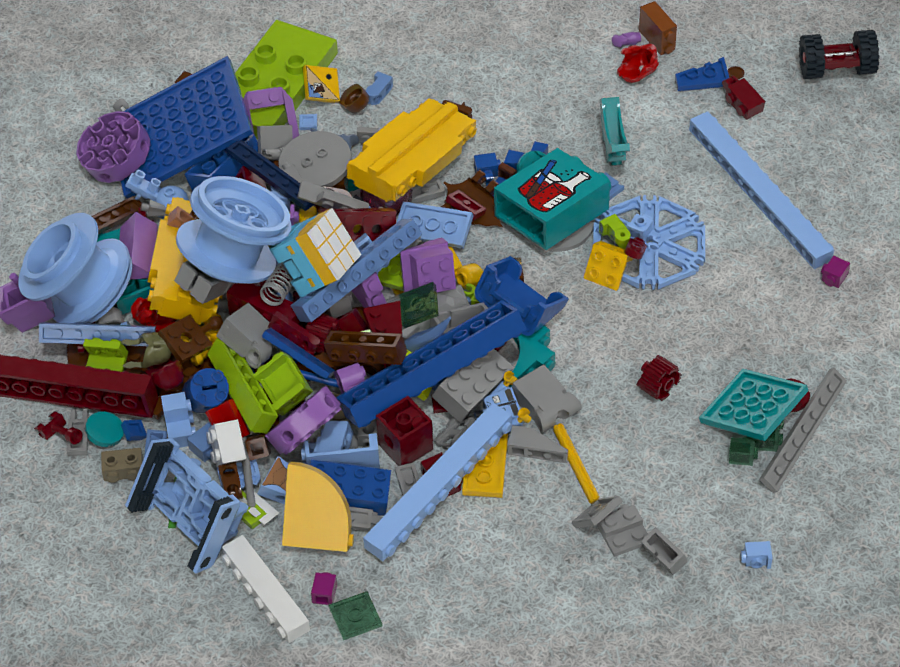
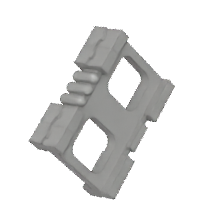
M452 417L444 431L439 433L433 440L438 447H451L475 422L474 418L470 417L468 420H463L460 423ZM464 423V427L461 430L456 429L460 424ZM449 437H453L450 443H445Z

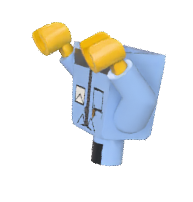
M507 371L503 377L505 381H502L483 399V410L474 411L475 420L492 403H495L512 415V425L523 426V421L525 423L531 421V416L528 415L530 411L525 407L520 409L512 387H509L518 379L512 371Z

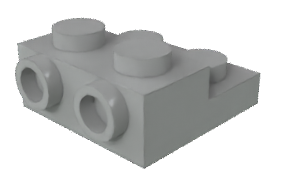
M621 505L617 511L608 514L597 524L614 557L643 547L641 541L648 535L643 526V519L635 505Z

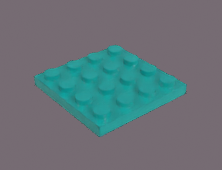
M742 369L699 416L700 423L765 441L809 391L808 386Z

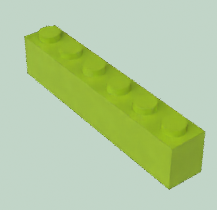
M217 337L207 353L212 365L216 370L222 371L229 384V394L250 431L267 434L278 417L275 409L258 380L252 376L254 373L245 358H242Z

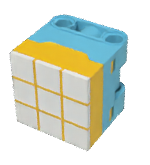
M333 208L301 223L291 226L290 234L286 240L271 245L269 248L277 262H283L293 278L291 284L300 297H304L312 291L339 280L361 256L360 251Z

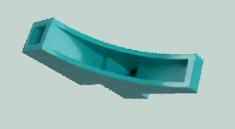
M619 97L601 98L600 112L607 163L611 162V166L622 165V161L627 160L626 153L630 151V143L627 142L624 133Z
M543 326L530 336H525L521 333L520 336L513 338L519 350V358L512 371L517 379L522 378L542 365H545L550 371L555 367V352L547 347L551 341L549 328Z

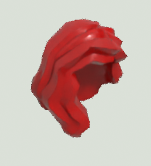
M649 43L623 48L621 54L625 55L621 66L617 69V74L625 81L634 83L653 73L659 65L655 45Z
M148 297L146 299L137 298L131 306L133 318L142 326H156V332L175 323L177 320L160 316V314H157L158 310H149L151 302L147 301Z

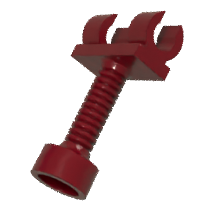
M56 411L48 416L53 419L44 426L40 423L34 428L40 432L38 435L46 440L57 432L65 436L67 442L76 445L83 437L81 430L74 427L69 429L63 427L66 421L63 415Z

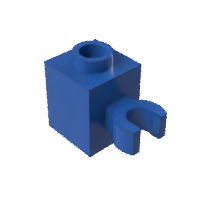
M495 152L474 155L475 173L479 170L485 173V184L487 186L493 177H498V166L501 162L500 159L497 160Z

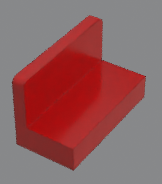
M233 399L206 411L211 425L238 419L242 438L250 434Z

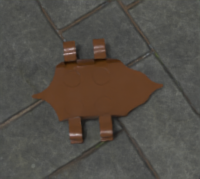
M479 170L472 178H468L462 183L449 184L444 182L448 190L447 195L460 190L486 208L485 215L474 221L472 220V225L503 227L500 219L495 216L494 187L499 185L496 181L492 180L485 188L481 185L486 181V178L484 177L485 173ZM446 199L444 200L445 204L441 206L442 208L458 210L447 203Z

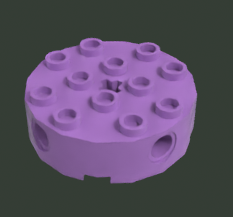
M115 111L99 117V121L92 127L89 125L83 131L77 143L76 155L83 168L100 182L111 183L124 180L145 163L150 149V138L143 125L129 112Z
M324 386L265 436L280 455L282 453L286 455L299 446L301 442L303 443L321 425L333 418L341 410V403L327 386Z

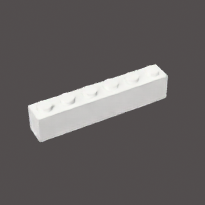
M243 535L222 546L223 555L221 558L223 563L227 567L231 566L233 576L237 581L241 580L244 583L243 588L248 595H253L255 605L259 610L263 609L265 611V617L269 624H275L277 627L276 632L281 639L285 638L290 643L310 631L309 620Z

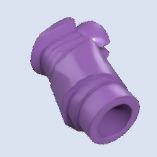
M628 32L612 37V43L615 47L636 45L638 42H641L639 32Z

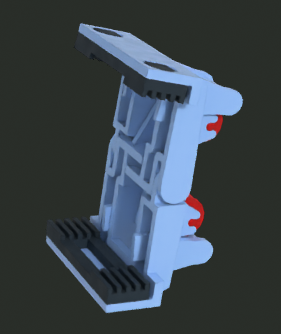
M174 439L151 440L125 506L133 513L141 512V510H152L156 505L172 522H177V527L198 546L197 550L193 551L187 567L194 573L206 570L214 565L223 544L237 535V528L243 514L248 510V505L240 502L233 494L229 495L216 481H211V477L200 468L201 462L195 458L190 459L179 449L180 445ZM168 470L177 477L175 482H164Z

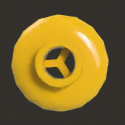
M476 263L464 265L458 269L456 281L464 289H466V284L468 283L476 287L484 271Z

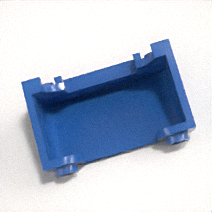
M511 256L486 265L475 288L476 299L480 303L484 302L488 308L503 300L518 309L527 329L521 332L525 336H530L540 330L566 306L569 300L568 297L560 292H553L546 299L521 281L519 278L522 274V266Z

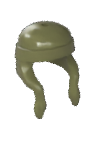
M159 332L143 333L136 340L125 339L121 341L122 344L127 346L138 345L143 341L148 344L143 362H127L123 365L124 368H148L153 365H162L169 361L171 351L164 340L158 335Z

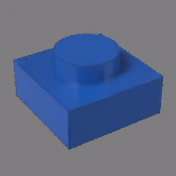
M124 420L121 427L127 441H137L146 438L147 433L141 420Z

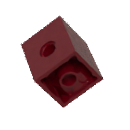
M409 396L376 415L378 445L398 466L413 463L433 450L432 420Z

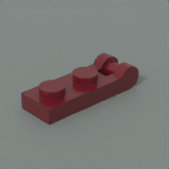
M279 311L273 314L268 328L274 329L314 356L315 348L320 343L319 338Z

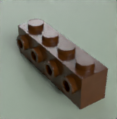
M331 330L324 342L330 361L401 365L408 352L402 334Z

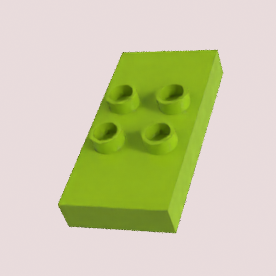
M276 19L235 72L243 99L248 91L282 87L293 99L296 111L305 98L303 67L305 65L328 67L338 54L337 39ZM285 105L250 110L256 139H258L257 126H276L287 123Z

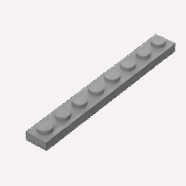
M835 367L829 369L759 480L771 492L774 493L779 490L847 382Z

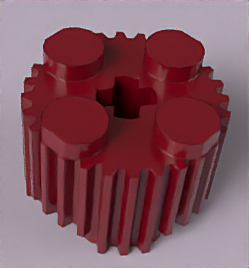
M323 313L312 322H308L306 330L320 340L319 346L315 348L317 353L326 352L324 342L331 330H341V327H338L339 321L337 318Z
M657 355L655 359L650 362L646 361L642 365L641 371L643 374L636 385L653 398L663 401L670 395L668 391L673 388V385H678L682 374L678 372V366L666 358Z

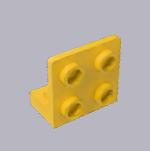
M598 241L593 243L583 278L617 291L620 287L626 264L632 261L633 258L626 255L623 248Z

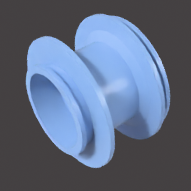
M217 176L203 181L193 190L190 197L191 207L199 219L184 223L176 234V244L180 252L203 273L221 281L249 284L267 280L276 268V259L267 245L281 243L289 236L291 221L288 208L269 190L244 179Z
M74 213L45 228L28 248L19 274L18 284L20 292L32 301H40L51 297L55 313L53 319L58 323L91 324L101 318L115 305L128 285L132 273V259L128 248L123 242L113 238L97 242L98 225L89 214Z

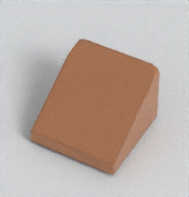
M177 206L170 212L167 225L180 228L184 223L191 221L192 217L185 210Z

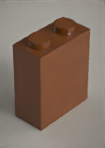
M655 1L641 6L639 32L650 44L655 45L660 55L672 53L676 48L677 25Z

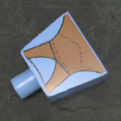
M278 456L257 494L285 504L287 467L289 463Z

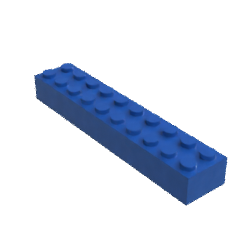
M501 300L405 356L401 365L392 364L336 398L341 403L340 407L347 419L358 428L368 426L372 420L376 419L377 414L407 396L411 398L420 395L423 390L437 385L438 381L454 375L455 371L471 365L472 361L486 356L489 351L503 346L506 341L520 336L521 332L527 329L518 309Z

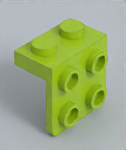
M99 338L84 339L83 347L89 353L86 366L124 371L123 365L126 363L128 351L121 341L116 339L104 341Z

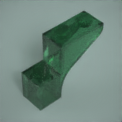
M784 420L765 441L748 436L741 438L731 437L729 464L753 466V460L758 459V450L777 452L778 446L783 443V434L780 433V429L783 430Z

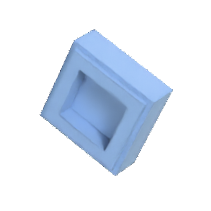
M317 114L299 115V130H310L311 128L317 130Z

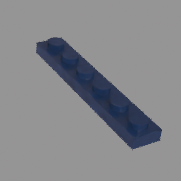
M236 141L227 148V154L304 211L315 205L297 198L300 183L244 141Z

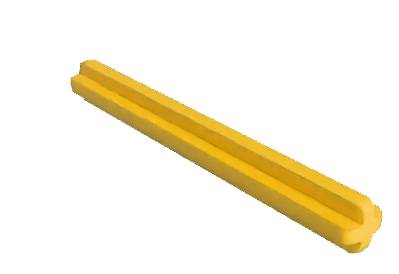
M562 423L554 425L553 431L560 445L568 449V461L589 503L593 504L600 496Z

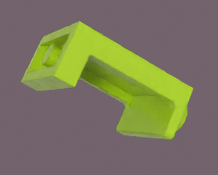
M284 352L275 354L272 360L260 366L257 372L252 375L263 386L273 403L272 406L276 413L282 416L313 393L292 357Z

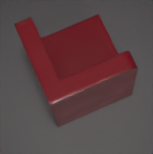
M354 308L338 319L339 327H341L342 331L361 332L368 328L357 308Z

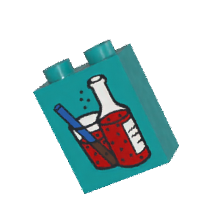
M556 148L494 187L495 216L543 249L548 250L609 210L611 182L604 173H597L587 167L577 156H570L561 149Z

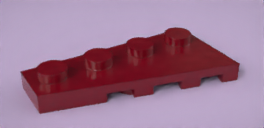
M400 301L363 308V315L370 332L402 334ZM382 364V365H383V368L385 369V368H387L388 366H390V365H392V364Z

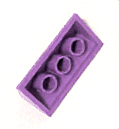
M137 212L120 227L119 240L127 246L132 259L130 280L148 278L158 232V225Z

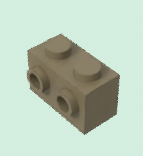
M132 448L101 452L104 481L111 483L123 479L134 481L143 462L142 449Z

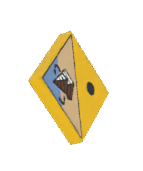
M305 65L303 67L305 100L330 103L340 102L337 68Z

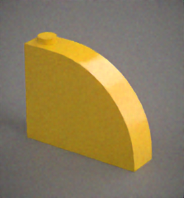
M290 462L287 467L282 546L347 552L350 546L353 547L354 534H351V512L344 493L338 484L320 469L304 463Z

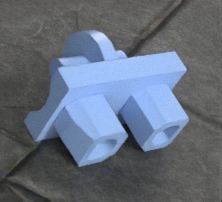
M139 169L135 173H131L125 186L137 194L135 199L139 200L141 196L155 201L158 191L161 189V181L156 178H152L150 182L145 180L146 174Z

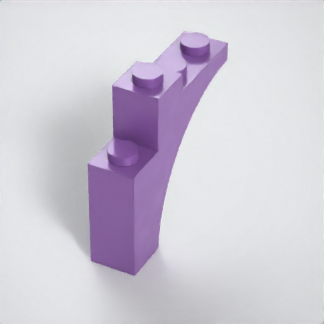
M376 272L352 290L364 308L387 303L381 291L383 286Z

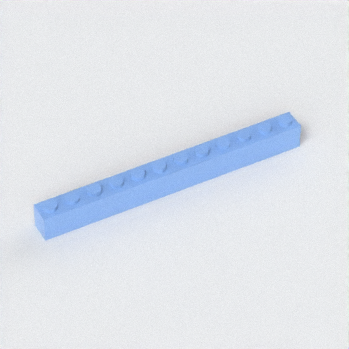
M708 111L690 119L689 131L809 265L816 269L825 263L827 264L833 257V246L823 238L822 234L790 202V199L780 191L779 187L769 179V176L748 156V153L738 145V142L728 134L727 130L718 123L717 119Z

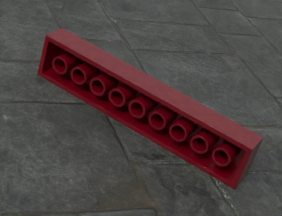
M0 354V397L88 408L147 418L153 417L159 397L152 376Z

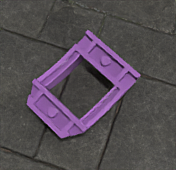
M282 87L246 92L243 100L252 129L250 110L285 105L288 125H292L293 139L299 136L293 99Z

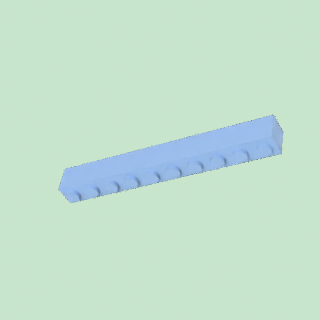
M492 403L363 537L364 548L381 561L391 557L395 553L396 547L408 539L414 528L417 529L422 524L423 519L434 512L436 505L447 498L450 490L453 487L456 488L461 483L462 478L472 472L475 464L485 458L487 451L491 447H495L504 434L509 433L512 428V415L495 403Z

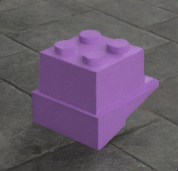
M442 237L400 252L404 295L417 293L419 296L431 294L433 289L435 293L456 289L453 252L448 248V242Z
M16 273L10 274L11 282L0 287V318L7 325L12 324L23 333L39 325L40 322H45L55 317L51 297L40 301L27 299L20 292L19 276Z

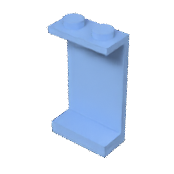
M377 433L369 434L370 447L310 453L309 442L306 440L304 441L305 449H301L304 464L310 465L311 460L380 469Z

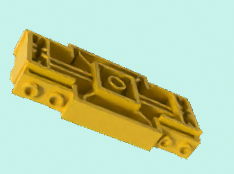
M428 98L416 110L410 113L404 111L365 141L362 151L355 159L350 160L346 166L347 178L354 180L356 187L385 200V202L390 200L396 201L401 196H404L409 189L415 187V185L423 187L462 153V146L466 141L475 136L477 120L458 112V107L455 104L447 102V104L443 105L434 99Z
M172 197L171 204L167 203L164 220L160 219L147 282L151 283L150 288L153 289L149 291L147 300L151 302L149 310H158L157 314H160V316L179 320L191 315L196 323L201 325V322H208L212 315L216 316L218 305L215 303H218L219 298L222 299L223 295L202 304L195 300L190 294L191 291L183 290L174 281L182 264L188 260L183 256L176 244V234L179 228L167 225L170 212L177 206L189 214L192 211L190 201L184 200V198Z

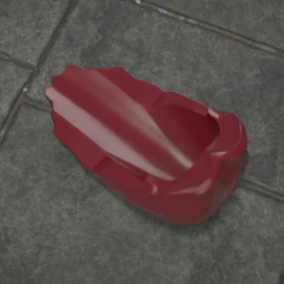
M169 359L166 363L150 366L145 371L147 375L152 376L154 385L164 391L178 387L184 378L183 366L179 360L171 361Z

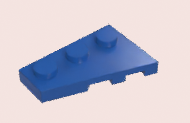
M724 57L719 58L718 62L712 64L711 62L705 63L704 67L698 69L691 68L675 74L678 91L723 87L722 81L729 78Z

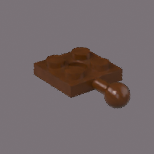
M188 315L161 329L158 335L164 340L176 359L184 363L212 347L213 344L205 333L210 330H220L223 320L219 316H212L207 324L199 327L193 317ZM181 336L188 337L190 342H184Z

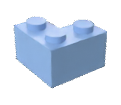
M185 392L161 396L168 438L174 439L180 445L179 448L187 447V438L196 432L195 426L191 427L190 424L194 423L190 399L186 400Z

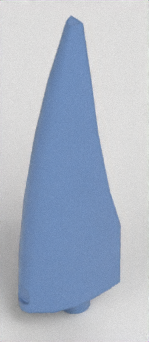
M451 317L427 330L416 332L404 342L407 350L414 352L440 337L449 324Z

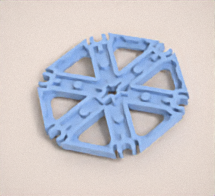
M640 195L609 207V210L600 215L601 219H605L613 214L618 216L636 209L640 212V215L647 214L653 220V230L645 240L647 248L642 259L639 260V275L631 277L623 274L621 281L638 289L639 283H642V289H645L646 284H651L652 290H655L657 283L658 289H661L695 275L699 271V265H704L705 225L703 221L697 223L699 216L687 208L660 196L657 202L656 195H653V200L651 201L647 200L646 195H644L643 201H641ZM662 210L681 217L679 220L659 227V212ZM618 217V218L623 222V224H624L625 226H626L628 223H630V222H628V221H626V220H624V219ZM598 218L594 222L593 243L601 241V234L599 233L600 219ZM688 236H695L697 238V252H693L674 242ZM658 257L681 267L682 271L667 278H661L658 275Z

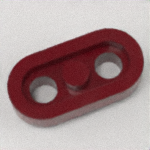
M635 237L629 240L624 253L631 258L640 260L645 253L647 245L643 239Z

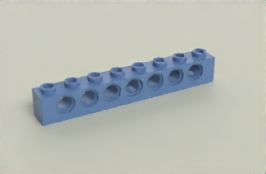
M401 219L360 251L361 256L339 280L312 291L294 302L291 307L299 321L312 322L418 239L422 233L414 219Z

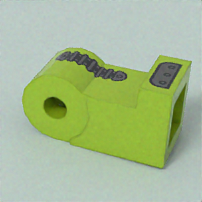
M613 214L599 221V233L602 236L608 235L614 242V246L625 249L631 238V233L618 216Z

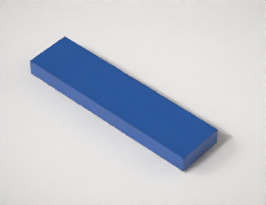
M269 328L264 331L262 338L322 378L328 379L334 374V369L274 329Z

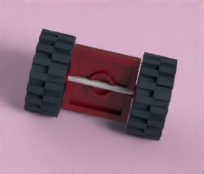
M874 30L855 31L852 43L823 45V39H821L822 36L820 34L802 35L799 41V64L803 79L823 78L825 69L834 70L836 68L855 67L857 75L876 74L879 69L880 59L876 32Z

